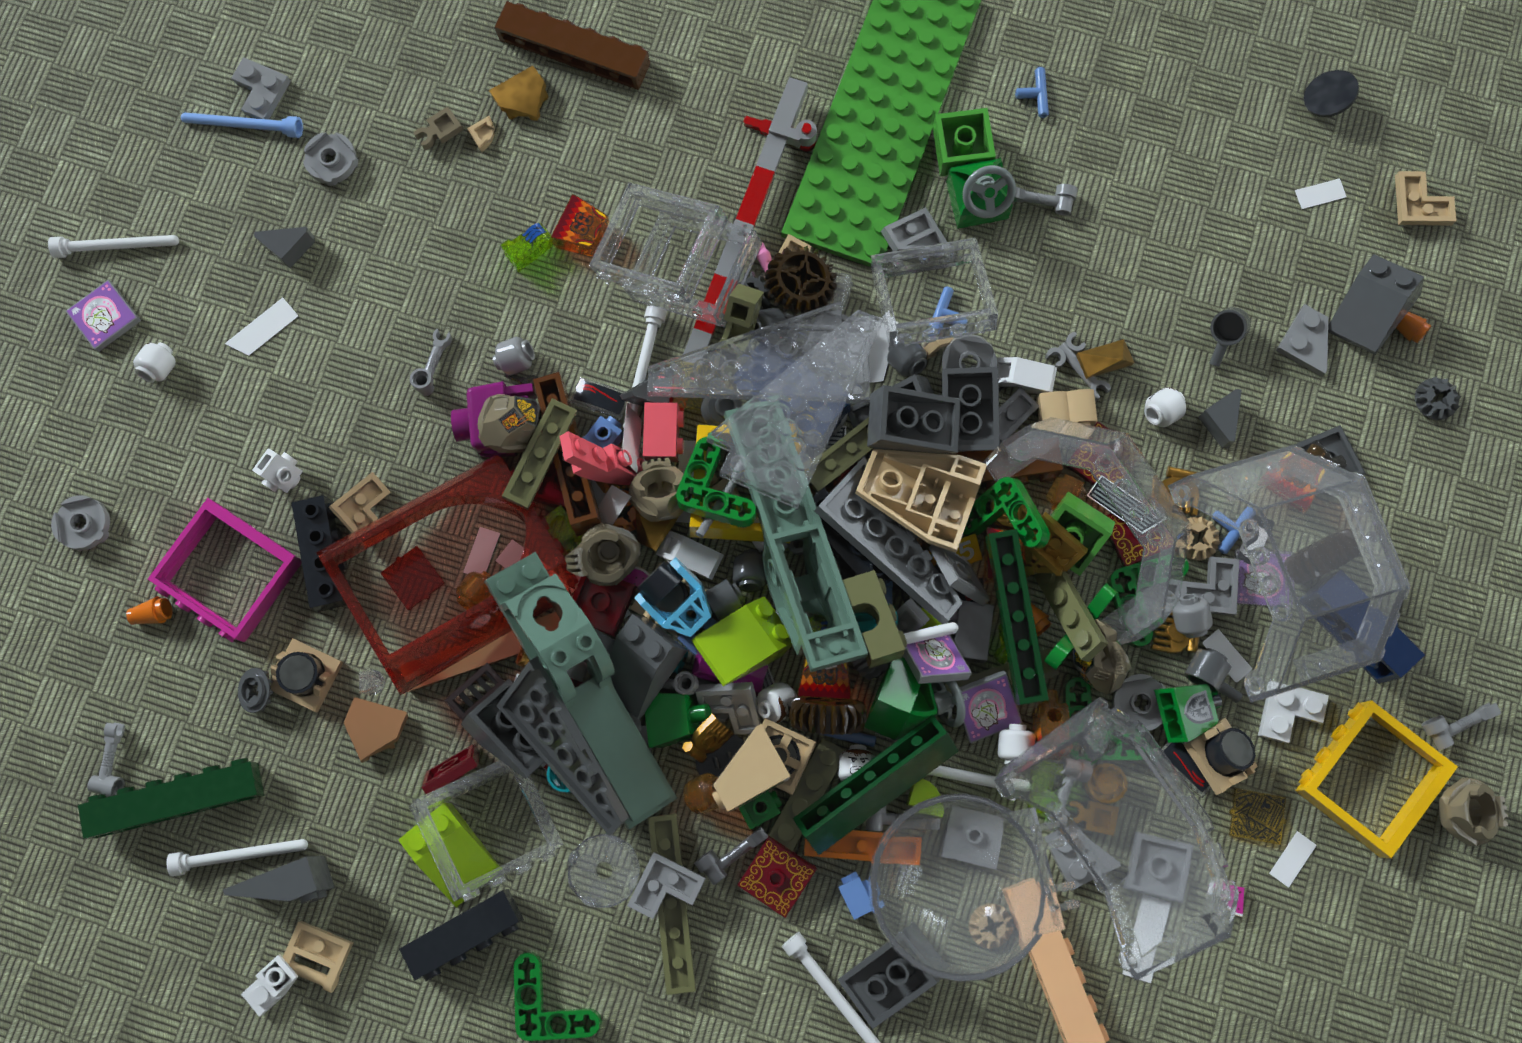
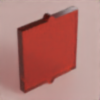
M415 546L402 557H396V561L381 572V575L408 611L424 599L428 600L433 592L445 584L418 546Z

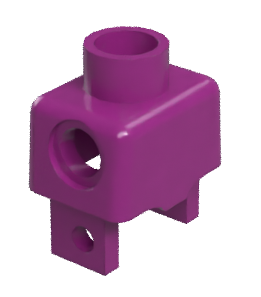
M504 381L469 388L466 393L468 408L451 411V425L456 442L470 440L471 446L482 458L517 456V453H500L485 447L478 438V417L485 400L496 394L537 399L536 390L532 383L506 386Z

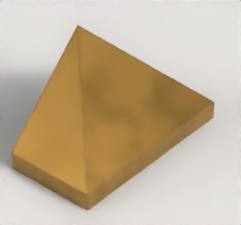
M1124 339L1076 354L1086 379L1134 364Z
M636 510L638 542L656 551L678 518L650 522Z

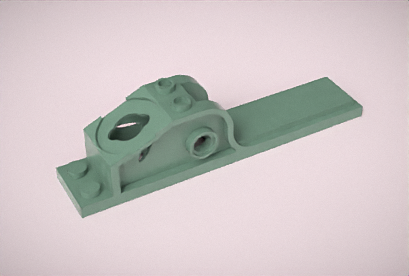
M778 399L725 411L724 418L762 528L764 539L762 559L766 581L776 611L786 628L796 654H805L810 672L867 657V648L820 516L814 512L816 505ZM804 538L803 556L808 575L794 578L793 572L789 570L784 556L785 549L783 543ZM804 612H811L812 614H819L825 617L828 622L827 629L813 632L807 613L804 614Z
M534 552L484 581L529 660L538 656L627 812L629 818L624 822L626 828H633L676 800L677 796L613 686L611 676L615 671L608 652L592 624L568 593L557 574L549 576L537 553ZM542 597H545L547 602L552 604L560 618L559 626L554 631L546 630L544 626L537 624L533 618V611L537 606V601ZM584 661L591 678L574 687L567 670Z

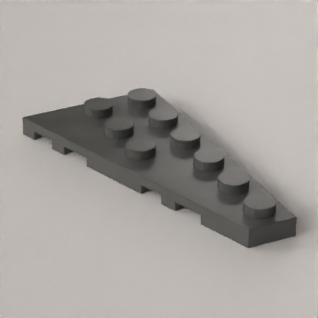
M863 457L820 503L814 512L941 624H946L963 602L955 590L949 586L944 575L938 573L931 562L933 558L928 550L924 551L917 542L918 536L855 494L868 463L865 457Z
M536 656L527 663L497 704V707L604 831L611 836L629 816L538 656Z

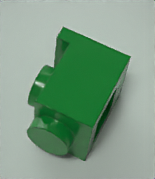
M774 790L770 793L768 791L739 807V810L749 829L752 830L781 814L778 808L783 805ZM758 802L766 804L767 809L765 812L759 813L756 811V804Z

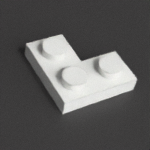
M1273 680L1269 681L1258 736L1285 744L1289 743L1295 717L1318 724L1324 722L1329 695Z

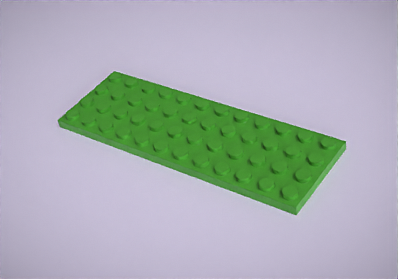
M982 0L872 1L783 226L781 237L787 238L788 234L813 248L880 270L889 247L881 230L900 218L932 134L935 114H939Z

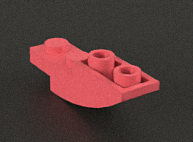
M569 431L560 435L564 461L572 465L573 474L603 483L630 485L633 478L643 471L642 463L645 461L643 458L639 457L637 459L638 471L636 473L629 466L632 464L629 452L622 450V448L614 444L602 448ZM624 452L628 455L629 462L624 458Z

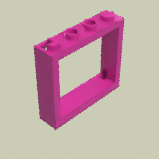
M207 498L151 573L148 580L156 585L154 589L166 598L170 595L176 598L175 604L188 613L193 610L199 614L197 620L210 628L214 624L221 629L218 634L231 642H234L235 639L246 642L302 562L299 557L220 504ZM217 518L283 561L281 567L237 627L171 582L172 578Z

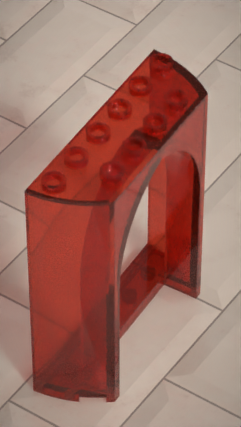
M494 455L316 552L400 696L511 632L512 629L494 597L491 595L479 604L389 654L337 565L436 511L456 505L481 504L500 508L523 521L526 528V539L520 560L536 552L549 576L557 574L571 596L574 595L576 590L575 584L579 583L578 578L567 570L566 560L562 554L564 549L557 538H551L548 532L550 527L544 516L540 515L538 517L536 514L534 500L529 509L526 510L502 498V494L515 470L509 471L501 456ZM545 597L537 601V606L533 611V618L553 607L551 603L547 602Z

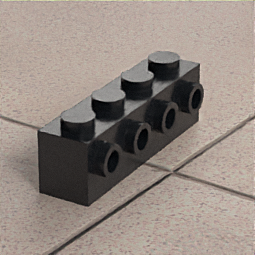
M824 487L813 496L816 508L830 494ZM820 517L833 555L853 577L875 570L877 578H882L885 585L891 581L885 573Z
M324 495L291 502L309 607L317 612L351 605L349 596H352V587L349 580H346L344 571L348 568L345 555L341 554L340 544L343 543L342 533L336 527L335 518L337 516L329 508L334 502Z
M505 889L399 948L414 981L424 977L425 982L441 974L440 967L450 963L451 967L467 959L465 953L476 948L477 952L492 945L491 938L501 933L504 938L519 929L517 924L524 919L509 889Z

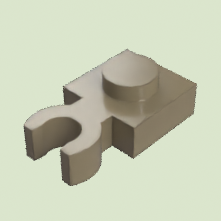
M447 106L426 120L429 125L427 128H418L413 134L417 140L427 137L425 141L421 142L424 150H428L434 145L435 140L439 139L443 144L462 132L463 128Z

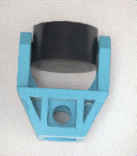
M676 557L671 562L666 559L637 588L639 593L635 596L636 601L665 629H671L691 637L711 618L712 611L703 583ZM684 578L689 584L690 595L673 612L660 610L656 604ZM693 610L697 616L690 617L687 611Z

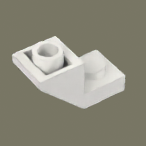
M1019 357L997 358L999 387H1021L1028 394L1053 392L1057 367Z
M672 531L668 532L656 553L657 556L670 562L676 557L691 572L711 580L724 556L709 547Z
M279 954L255 975L258 979L241 995L258 1016H262L288 992L298 978V975Z

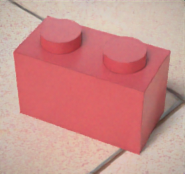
M645 402L643 458L645 461L669 458L671 462H678L679 454H683L684 441L683 438H679V428H684V411H680L678 403Z

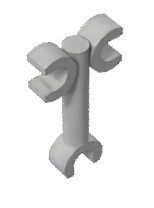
M1072 332L1058 348L1049 349L1045 358L1048 359L1052 355L1057 356L1059 361L1054 365L1057 369H1060L1066 360L1090 389H1094L1095 402H1097L1100 395L1096 392V388H1102L1107 394L1111 390V386L1104 380H1097L1095 376L1086 379L1076 356L1078 352L1083 351L1086 344L1083 342L1079 346H1074L1071 340L1076 337L1077 333Z

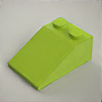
M765 596L746 604L691 640L723 687L781 658L792 646L784 624H782L779 615Z
M452 803L441 804L398 839L417 866L456 908L502 871L501 867Z

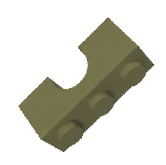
M738 283L729 295L724 316L727 324L724 334L717 345L713 368L735 375L747 361L764 294L763 291Z
M875 570L842 580L854 614L867 613L876 622L874 629L862 633L868 655L865 657L868 667L872 668L902 658L905 647H907V641L903 631H898L896 627V612L892 604L888 605L884 596L887 594L883 579H878Z

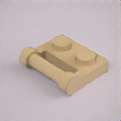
M299 921L283 958L298 976L323 986V990L332 993L339 982V976L354 942L306 922ZM298 954L329 967L328 975L296 962V955Z

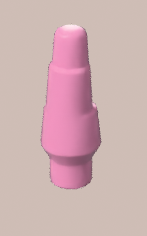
M759 243L754 246L757 253L756 258L766 273V270H768L767 266L772 261L770 251L766 249L764 243Z

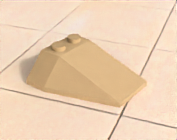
M873 449L855 494L927 543L956 553L987 464L961 455Z

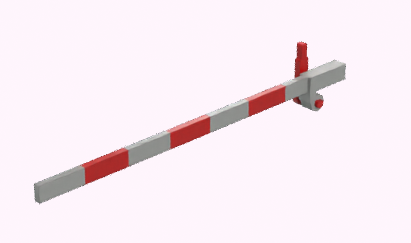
M789 77L772 121L767 119L762 121L750 116H745L744 118L745 127L760 131V134L767 136L680 361L681 368L683 365H685L684 367L689 365L696 368L678 371L681 369L679 368L673 379L669 403L681 401L682 404H678L680 411L685 410L687 404L685 401L687 402L688 398L683 399L682 397L679 398L680 401L678 399L675 400V390L677 397L689 395L692 392L690 391L689 383L692 390L696 381L687 382L686 372L696 369L698 376V370L700 371L727 301L729 290L732 288V282L737 275L786 144L799 147L802 151L806 152L815 148L817 128L814 122L803 120L798 123L796 129L794 128L808 91L807 82ZM694 371L687 373L688 381L695 380V378H689V374L694 373ZM681 373H682V377H683L685 392H684V388H683ZM679 375H680V379H681L683 394H682V390H681ZM684 376H685V380H686V385H687V390H688V392L686 391ZM677 379H678V383H679V388H680V393H681V394H679Z

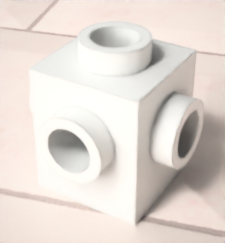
M269 448L252 470L264 478L262 481L263 485L274 492L279 488L285 493H288L290 489H293L299 483L300 475L303 472L295 466L298 461L285 452L280 456Z

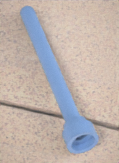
M183 113L181 115L182 122L190 124L282 131L287 137L300 138L303 133V123L300 117L288 116L283 118L282 121L196 113Z

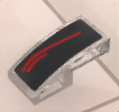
M582 377L579 378L570 400L572 404L592 412L598 411L618 420H621L628 402L620 397L625 391Z
M1167 742L1156 754L1157 758L1176 773L1180 781L1199 797L1203 798L1212 788L1185 748L1184 744L1186 743Z

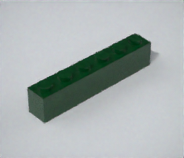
M1014 529L990 533L985 538L1016 705L1049 700L1018 531Z
M932 715L792 819L810 845L820 855L959 751L948 732Z
M248 758L231 761V766L220 769V765L203 768L202 774L192 776V772L175 775L174 781L164 783L163 779L147 782L145 783L146 788L135 790V787L116 790L117 795L106 797V794L88 797V802L78 805L83 839H97L264 796L259 764L249 761Z

